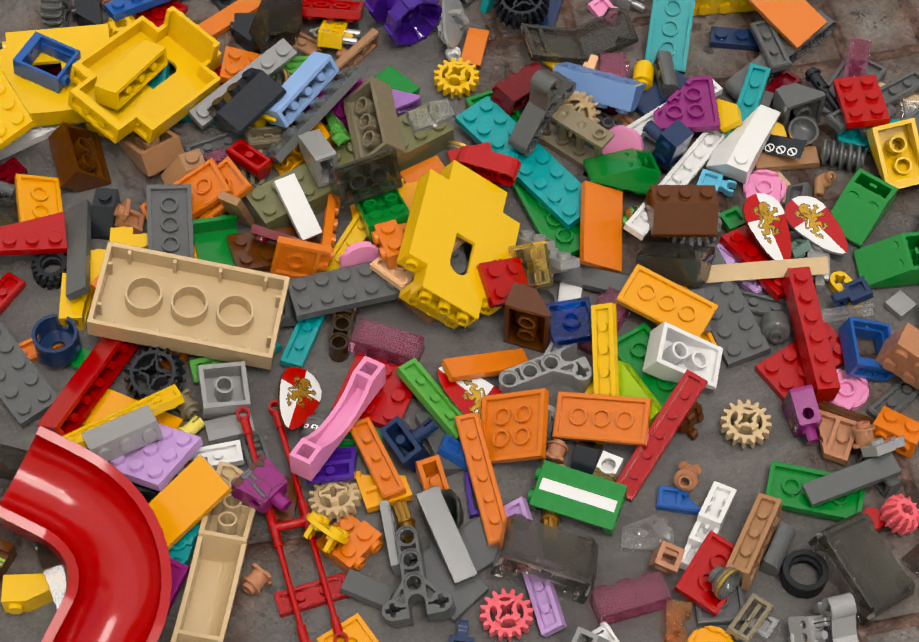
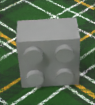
M245 361L198 365L197 378L203 419L234 415L241 406H245L250 410L251 402Z

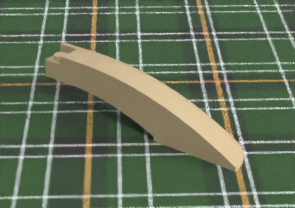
M219 461L216 471L230 487L243 473L238 467ZM231 492L202 518L185 591L170 642L224 641L256 512L254 508L234 498Z

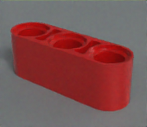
M470 145L462 146L456 159L457 162L488 181L505 186H512L515 183L521 168V162L512 156Z

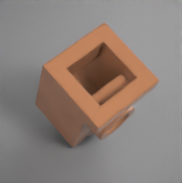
M662 540L661 544L653 549L648 567L667 575L677 573L685 549Z

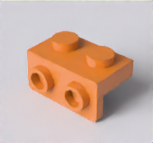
M883 406L873 423L875 425L873 430L874 439L882 437L886 440L893 436L896 438L904 436L906 445L896 448L894 451L907 458H911L919 443V422Z

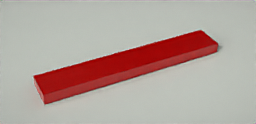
M688 369L650 426L647 446H638L615 481L627 486L626 499L631 502L635 499L708 384L707 380Z

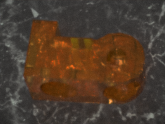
M667 600L664 642H686L688 633L684 627L685 620H690L692 602Z

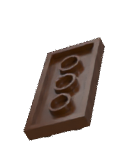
M293 225L271 228V230L299 238ZM250 232L226 236V243L234 266L262 272L270 271L276 242L268 240L266 244L254 240L255 236ZM317 236L307 240L320 244Z

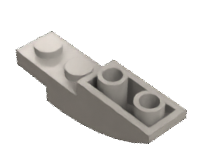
M522 230L521 234H518L517 248L543 244L548 275L567 272V269L580 267V258L572 256L570 252L558 251V248L555 247V240L546 238V235L535 234L533 230ZM519 249L524 256L523 249ZM534 260L529 261L537 269L541 268V266L534 265L538 262H535Z

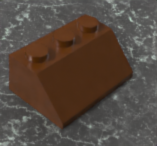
M62 122L48 137L61 187L75 192H83L109 185L111 179L98 133Z
M650 185L644 203L652 237L717 236L719 201L715 185Z
M513 282L505 303L504 342L545 353L549 346L551 312L536 288Z

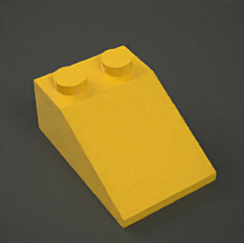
M915 118L866 130L870 150L881 179L898 189L918 185L919 135Z

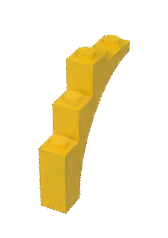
M121 226L110 228V242L148 249L147 233L134 234L133 227ZM91 250L90 283L100 274L106 250ZM62 273L59 308L60 324L68 327L66 320L68 316L76 323L78 330H85L92 304L91 288L89 293L70 301L66 297V273Z

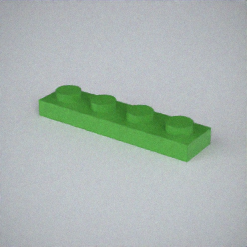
M416 358L398 367L396 374L444 431L458 440L459 435L454 419L455 416L463 414L453 405L440 386Z

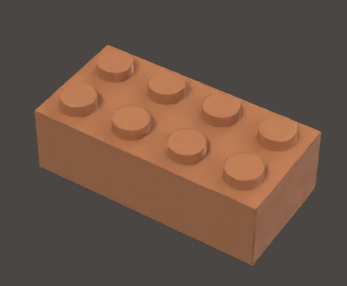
M906 323L885 340L875 361L881 364L884 369L891 371L900 377L902 381L918 390L919 330L910 323Z

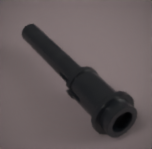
M815 67L808 69L805 72L806 81L810 82L816 90L824 93L826 91L828 95H826L825 100L833 111L840 109L837 100L829 91L830 86L820 75L821 71Z

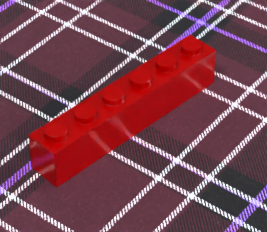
M810 267L787 268L781 283L807 385L812 384L817 402L834 401L841 386Z
M102 337L38 422L37 427L39 428L41 425L60 436L78 429L140 344Z

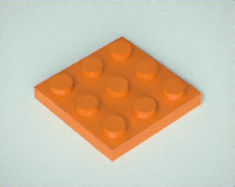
M546 388L482 396L481 426L492 465L546 458L549 391Z

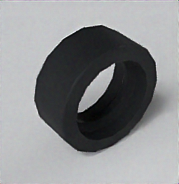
M800 549L786 556L782 564L780 580L784 589L789 594L797 598L808 599L816 597L823 591L827 583L829 568L820 554L812 550ZM798 563L809 564L818 571L819 578L815 584H800L790 576L791 567Z

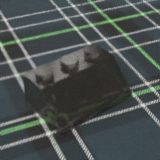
M394 147L331 169L328 177L332 197L341 208L403 187L396 149Z
M651 241L636 255V265L639 264L678 285L687 286L689 289H698L708 281L715 247Z

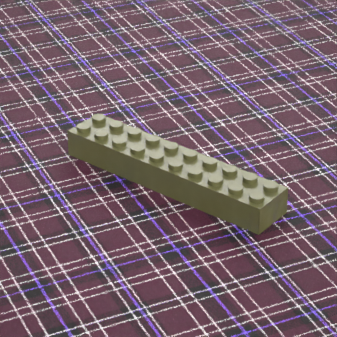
M429 101L398 117L406 152L393 163L362 169L357 168L352 142L349 141L345 145L334 148L337 154L339 181L318 188L307 164L304 163L251 190L244 196L245 206L259 226L271 229L293 225L275 189L274 181L294 173L314 215H317L325 210L329 194H337L336 203L338 204L348 199V193L358 192L374 186L384 170L396 175L447 149L448 141H454V129L435 105Z

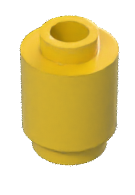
M648 60L638 61L633 68L632 79L646 83L644 91L649 90L653 86L654 67Z

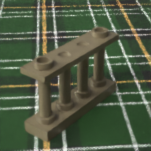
M562 103L551 117V120L559 124V128L549 121L538 142L577 167L585 169L583 160L602 155V149L614 138L615 134ZM567 130L574 133L576 138L568 137ZM585 141L592 144L594 146V150L589 146L585 145Z

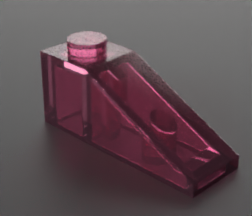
M851 37L842 78L865 76L872 41Z

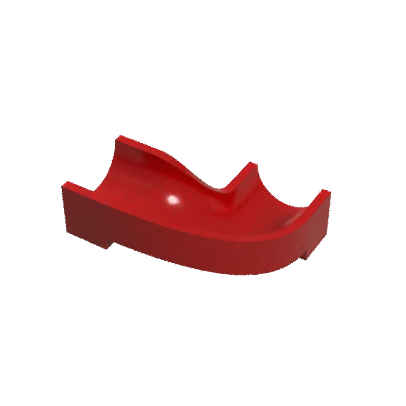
M40 425L23 462L0 501V526L47 547L59 559L65 571L66 589L64 597L41 642H158L170 606L172 575L168 546L155 513L134 484L116 467L90 450Z

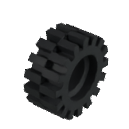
M67 253L35 254L36 258H32L31 269L37 285L40 284L43 289L47 286L48 290H52V286H55L56 290L60 289L62 273L67 271ZM57 264L61 266L59 270L52 273L44 271L49 265Z

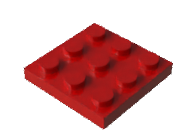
M356 354L331 410L338 403L352 372L365 355ZM371 358L385 364L386 383L359 419L369 417L374 427L382 428L397 415L402 420L404 419L414 394L396 374V370L400 366Z

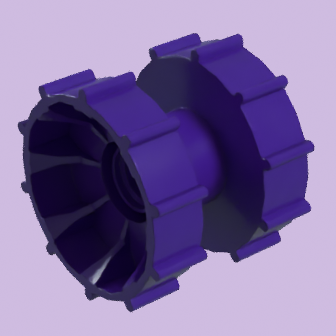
M366 0L363 3L377 23L380 21L386 22L383 28L388 32L389 38L396 46L400 44L411 47L412 44L422 39H427V36L434 28L439 26L438 22L442 13V7L438 4L439 0Z

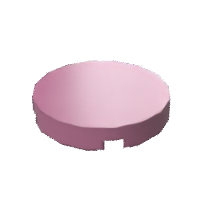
M624 125L614 126L609 129L610 132L615 134L614 138L602 149V154L631 148L643 151L644 143L642 137L633 128L630 129Z
M767 169L753 171L747 183H743L742 186L743 196L746 200L749 196L756 193H765L774 197L779 203L784 200L787 190L786 183L779 177V174Z
M369 241L350 245L345 249L346 252L343 255L341 253L339 257L340 268L374 261L379 257V245H373Z
M836 369L841 388L834 401L828 402L852 411L863 407L869 396L867 380L846 376L845 370Z

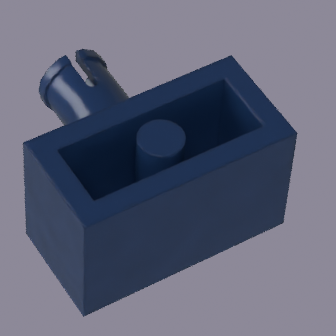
M678 119L664 131L652 120L648 121L642 129L643 132L656 141L652 154L657 165L662 166L666 171L675 165L686 153L694 134Z
M397 415L379 431L402 463L415 473V462L431 456L423 446V440L438 430L439 427L429 416L427 420L413 430Z

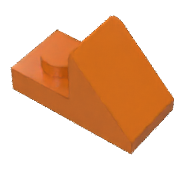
M439 454L415 462L417 481L422 484L423 491L435 486H439L440 489H449Z

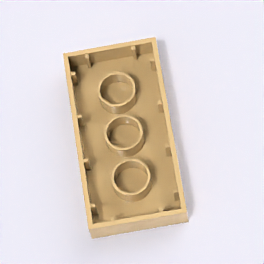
M108 241L87 319V333L89 335L155 348L158 346L161 349L169 348L171 351L227 362L245 361L247 366L271 370L290 277Z

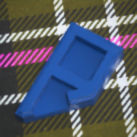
M445 434L437 454L468 471L460 441Z
M659 485L656 510L698 516L701 508L695 505L686 491H682L677 487Z

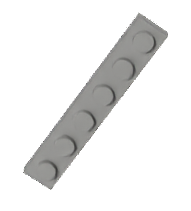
M282 38L190 109L188 116L203 130L214 121L207 109L216 98L221 97L227 91L228 86L237 82L242 77L244 71L250 68L260 69L271 77L297 57L296 50Z

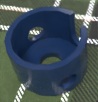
M51 314L37 321L32 329L31 337L37 357L45 365L63 367L75 361L81 353L82 343L76 323L68 316L66 319L68 327L59 324L57 314ZM58 343L65 345L63 348L52 350L54 345Z

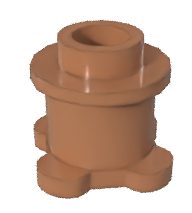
M870 421L856 422V426L851 428L855 434L856 443L852 444L854 449L870 445L869 441L874 439L873 430L875 429V425L870 424Z
M560 439L548 441L546 444V458L541 459V464L546 460L563 465L564 456L569 452L566 443Z
M681 461L678 465L679 470L674 476V483L682 491L693 490L699 483L698 475L701 473L702 468L698 464L691 465L686 461Z
M253 563L251 565L253 570L246 577L241 578V587L248 595L252 596L254 594L259 596L261 594L260 590L265 585L270 586L272 584V576L257 563Z

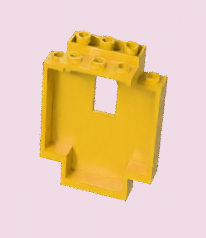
M174 6L167 9L164 24L160 27H156L153 22L142 15L72 64L69 79L77 86L70 90L67 105L115 144L132 131L136 132L150 144L187 116L190 109L219 88L221 78L213 71L218 68L222 55L219 51L220 43ZM147 40L166 47L167 60L176 68V72L154 89L146 84L119 110L96 102L94 85L140 43Z
M108 24L6 32V41L2 42L3 49H0V68L36 123L34 127L60 125L62 122L68 124L88 122L67 105L70 90L77 86L72 80L60 93H56L14 74L13 59L35 31L79 50L82 58L110 38ZM41 52L32 63V66L61 63L63 69L67 63Z
M453 160L444 167L441 174L430 169L418 179L396 262L406 270L413 272L415 276L413 282L400 290L399 298L452 329L458 326L466 328L478 320L480 313L489 317L501 309L502 306L489 307L476 266L483 262L513 258L514 250H510L515 249L520 223L503 213L508 192L456 160ZM456 236L473 245L465 275L457 274L450 264Z

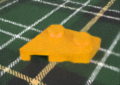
M356 471L355 482L358 489H360L367 514L380 510L379 502L383 501L371 475H363L361 471ZM404 475L399 476L406 488V494L388 500L390 506H393L398 500H405L406 502L413 500V494Z

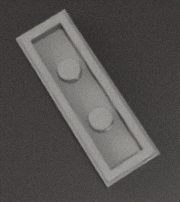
M384 500L379 502L390 564L395 576L401 575L396 543V525L390 503Z

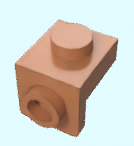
M126 198L122 204H118L115 208L114 216H116L114 226L133 227L134 234H140L143 230L144 214L130 209L131 200Z

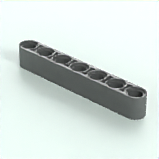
M821 10L817 12L827 21L826 25L800 48L795 50L784 38L780 39L792 64L826 39L836 28L837 23ZM762 54L750 62L768 68ZM750 63L729 78L724 85L723 90L736 101H738ZM782 71L774 73L770 72L767 83L773 80Z

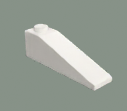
M760 105L743 121L742 125L738 126L714 149L706 168L746 184L781 112Z

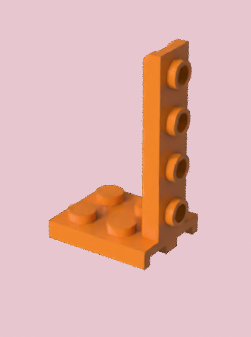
M331 193L328 195L327 206L324 210L320 244L278 236L270 273L297 278L327 271L328 262L333 261L335 249H332L336 241V234L333 231L336 232L338 219L335 217H338L340 204L336 203L337 194Z

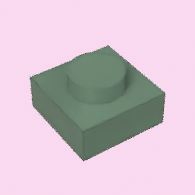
M803 239L792 241L791 258L798 259L806 255L805 252L812 249L810 241Z

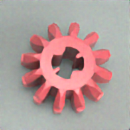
M903 494L890 496L880 509L882 513L880 519L886 523L884 527L891 528V533L897 532L900 536L913 533L919 526L917 503H913L910 496L905 498Z

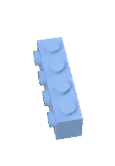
M313 52L282 85L286 93L264 113L276 118L277 121H269L270 124L287 128L336 76L340 70L331 55Z

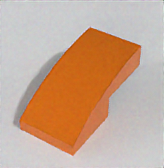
M469 27L461 56L462 62L470 60V66L475 64L476 68L482 67L490 34L489 30Z

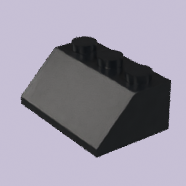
M250 68L243 72L242 77L237 82L228 86L227 91L221 97L216 98L207 111L222 130L242 135L286 93V90L263 70Z

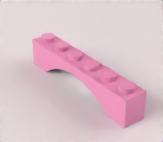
M364 356L352 372L341 398L330 415L314 432L302 437L289 454L292 473L309 481L313 480L386 383L385 364Z

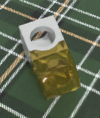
M603 451L593 475L615 482L623 468V458Z

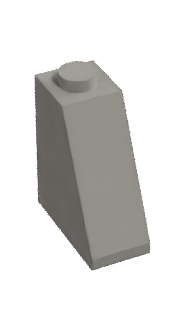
M316 129L298 135L299 150L317 187L339 181L337 154L321 131Z

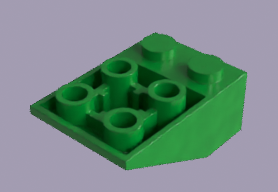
M633 148L583 160L590 182L612 186L620 191L624 189L630 190L638 195L647 194L650 185L657 184L661 173L652 153Z
M861 168L858 169L848 182L831 210L832 215L844 232L846 240L860 248L893 206L898 188Z
M385 183L379 187L363 189L358 193L352 194L367 239L373 245L371 232H374V225L396 219L397 224L408 221L410 211L394 183Z
M919 232L900 233L853 251L859 277L864 276L871 289L919 284Z

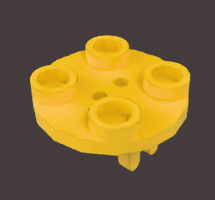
M312 511L305 517L311 524L303 537L310 540L316 531H322L327 534L326 539L328 541L323 548L325 553H330L338 542L346 545L349 541L347 538L350 534L339 526L330 525L331 520L325 515Z

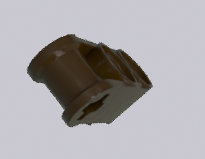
M358 308L333 313L328 341L329 356L335 362H343L349 357Z

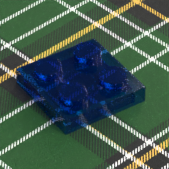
M589 296L546 303L551 312L550 335L554 347L592 341L591 303Z

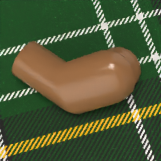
M824 172L814 179V198H824L825 188L832 185L837 178L835 172Z

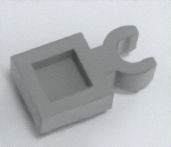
M893 436L886 440L881 437L870 440V445L862 447L861 451L863 457H876L903 447L906 443L904 436L897 438Z

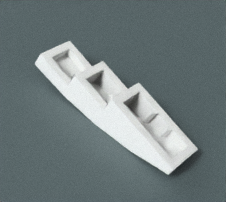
M714 481L688 537L679 568L686 570L710 530L719 534L736 494V489Z

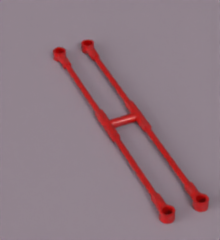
M272 400L268 405V412L273 416L276 429L279 430L290 469L289 454L291 451L285 428L280 420L278 409H272V407H278V400ZM241 406L236 410V419L241 423L254 463L258 456L252 438L253 432L249 420L250 410L245 406ZM241 413L247 414L246 416H240ZM290 469L301 517L277 522L273 507L265 515L274 548L277 549L295 615L299 641L312 642L309 640L306 625L302 621L280 534L281 531L304 527L306 532L311 524L305 518L310 512L307 501L304 500L298 476L292 473ZM315 533L310 540H307L311 544L331 615L330 622L334 633L333 642H337L339 638H343L345 642H348V635L343 632L340 618L336 614L317 547Z

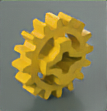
M452 57L451 62L443 60V65H437V70H434V85L437 86L438 92L443 90V96L451 94V99H453L455 95H458L462 99V94L470 96V91H476V86H479V71L476 70L475 64L470 66V60L462 62L460 57L458 61H455Z

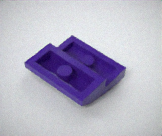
M356 446L336 448L313 480L309 481L306 479L307 485L355 480L357 469Z

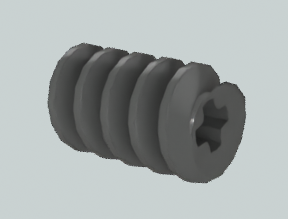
M825 138L820 155L822 165H825L830 160V167L832 168L838 162L839 169H842L847 164V171H851L853 166H855L857 172L859 168H863L867 148L862 152L861 146L858 145L854 151L853 144L850 143L845 149L844 142L842 141L836 147L834 139L828 145L827 138Z

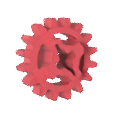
M502 588L501 594L498 595L493 591L492 599L489 597L484 598L485 605L480 606V612L482 613L480 614V622H484V631L490 629L489 637L492 638L496 634L498 635V641L501 642L503 637H507L508 642H511L512 636L521 639V631L524 633L529 632L528 625L533 624V618L531 617L533 616V608H529L530 600L523 601V593L516 596L515 589H512L509 594ZM519 609H521L523 613V618H521V614L518 613ZM490 612H492L493 616L495 617L494 622L490 617Z

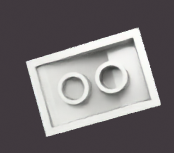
M664 321L650 331L643 372L661 380L679 383L688 369L708 381L705 388L714 390L717 386L723 348Z

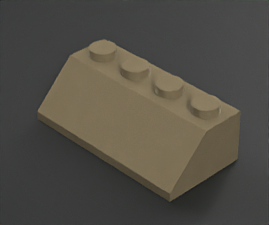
M371 76L343 100L357 168L360 169L391 164L406 152L391 86Z

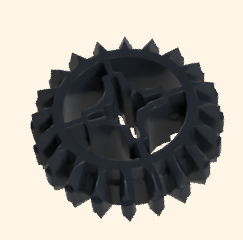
M549 0L494 1L495 15L499 18L500 23L505 22L506 27L512 25L513 29L520 27L521 30L524 27H528L531 30L532 25L538 27L540 22H544L550 7Z
M149 346V351L141 347L142 354L133 353L135 360H127L131 368L124 369V372L128 375L124 377V382L128 384L126 390L131 392L133 399L138 398L139 401L160 391L159 389L163 384L167 385L162 389L175 384L179 391H183L180 383L186 382V378L182 375L186 374L187 370L182 367L185 363L182 359H179L180 355L177 352L172 353L169 348L164 350L159 346L156 350L154 347ZM163 360L171 364L172 374L163 370ZM158 372L159 375L157 377L155 376V378L152 379V375H155V373ZM139 377L147 381V391L140 388Z

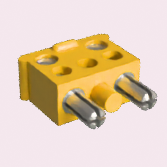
M324 19L320 27L310 29L309 31L314 37H317V47L342 49L344 44L354 45L358 39L353 37L360 38L361 36L360 30L348 29V22L326 21Z

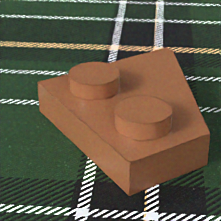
M819 409L822 423L817 432L822 456L825 459L846 465L855 439V434L851 428L856 426L855 423L857 421Z

